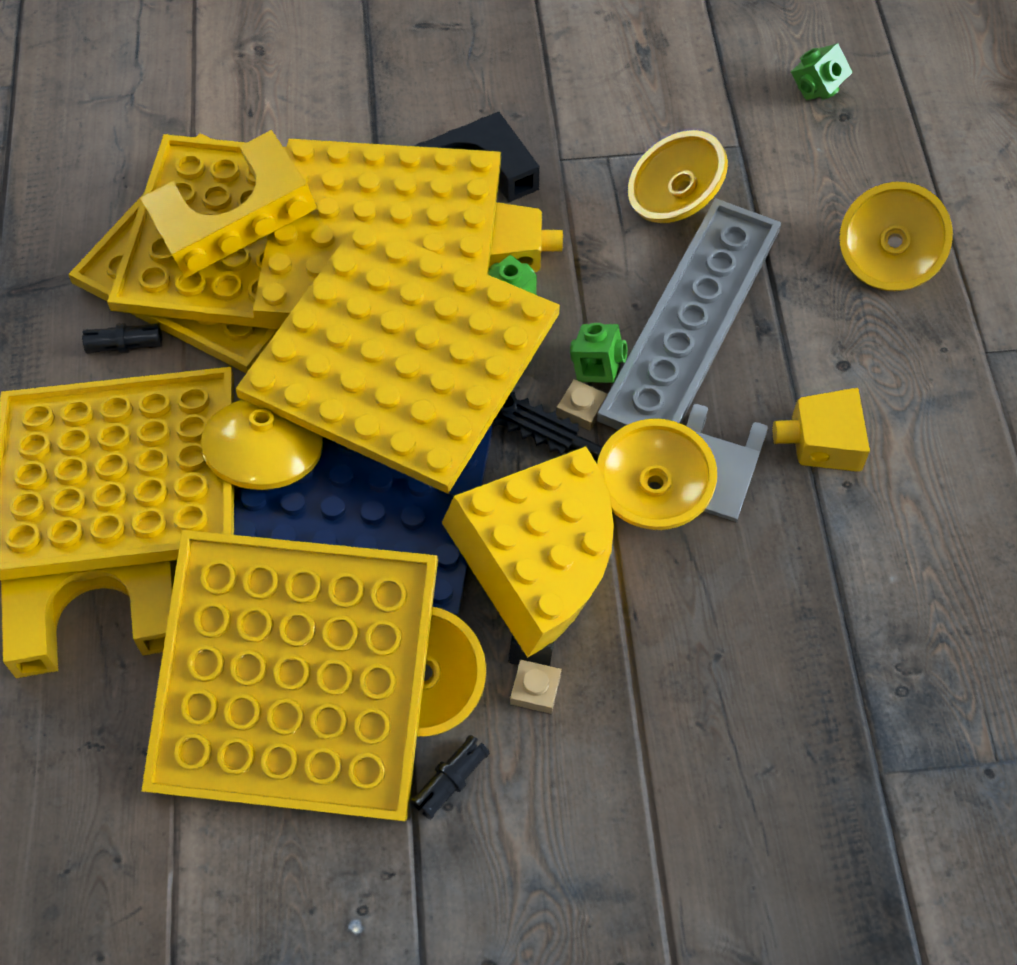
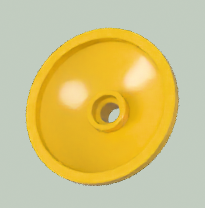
M698 130L678 132L657 142L639 159L630 175L628 198L631 206L642 218L654 223L679 221L700 211L714 198L726 177L728 159L722 144L713 135Z
M908 182L884 183L864 192L847 210L840 229L841 253L850 271L863 283L884 291L909 290L930 280L947 260L953 240L951 218L941 200L926 188ZM894 236L902 240V244L896 248L888 244V240Z
M239 400L220 409L209 419L202 433L201 444L206 464L219 478L238 487L267 490L290 485L312 471L320 459L323 438L321 435L279 417L267 409H262L245 400Z
M645 419L622 427L606 441L597 461V466L601 471L610 496L612 512L625 522L644 529L666 530L685 525L705 510L716 488L717 466L710 447L695 431L671 420ZM652 482H657L662 487L659 489H652L648 486V484Z
M432 607L426 665L431 667L432 676L429 680L423 682L417 737L438 735L453 729L463 722L477 706L486 682V660L477 636L462 619L449 611Z

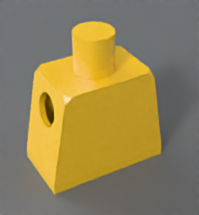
M496 202L489 268L493 264L500 263L506 257L512 255L519 262L528 264L534 272H538L541 269V251L563 252V230H541L542 211L538 208Z
M859 388L801 397L796 402L792 420L773 422L772 434L774 444L795 443L797 459L801 465L856 472L863 470L870 453Z

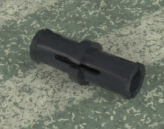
M120 323L112 328L84 329L82 332L83 347L87 354L117 350L120 353H129V349L162 347L163 345L162 330L159 323L140 326H127L125 323Z
M469 735L446 763L441 761L435 767L436 774L410 800L418 811L423 808L424 812L422 815L431 820L434 814L455 791L460 793L466 786V778L484 758L489 756L490 752L482 742L477 747L478 739Z

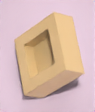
M574 379L556 407V415L563 419L569 417L570 422L578 423V426L591 430L597 420L598 411L608 394Z
M520 660L510 697V705L552 714L562 669Z

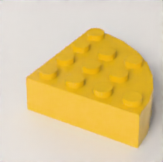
M587 447L455 495L442 521L443 526L527 658L542 650L548 644L553 643L577 618L603 578L612 551L614 523L610 496L601 471Z

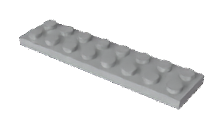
M717 198L714 199L597 414L598 422L617 430L630 423L645 419H666L682 423L780 231L782 222Z

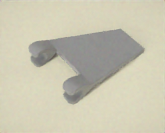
M694 404L686 426L700 435L707 443L714 455L717 466L715 492L703 512L737 522L765 441L768 426L754 422L744 447L701 433L706 422L708 408L703 405Z

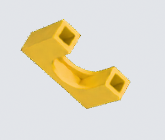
M272 130L239 146L251 173L256 179L252 194L239 207L218 215L197 213L187 205L174 181L140 198L185 278L318 209L308 184Z
M176 560L1 580L3 663L15 678L58 671L57 624L61 613L77 596L87 591L101 588L120 591L130 598L133 640L142 656L163 652L177 564Z

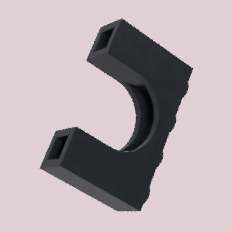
M499 111L415 145L417 147L501 152L498 188L508 203L539 190L540 166Z

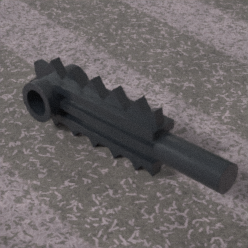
M515 391L510 393L494 419L495 426H507L508 433L519 430L522 439L531 436L535 439L536 446L546 443L550 452L557 451L561 456L564 453H569L570 449L575 451L587 447L593 459L598 461L599 454L603 448L579 436V424L571 423L569 417L560 420L557 418L556 411L547 414L543 411L542 404L532 407L528 398L518 400Z

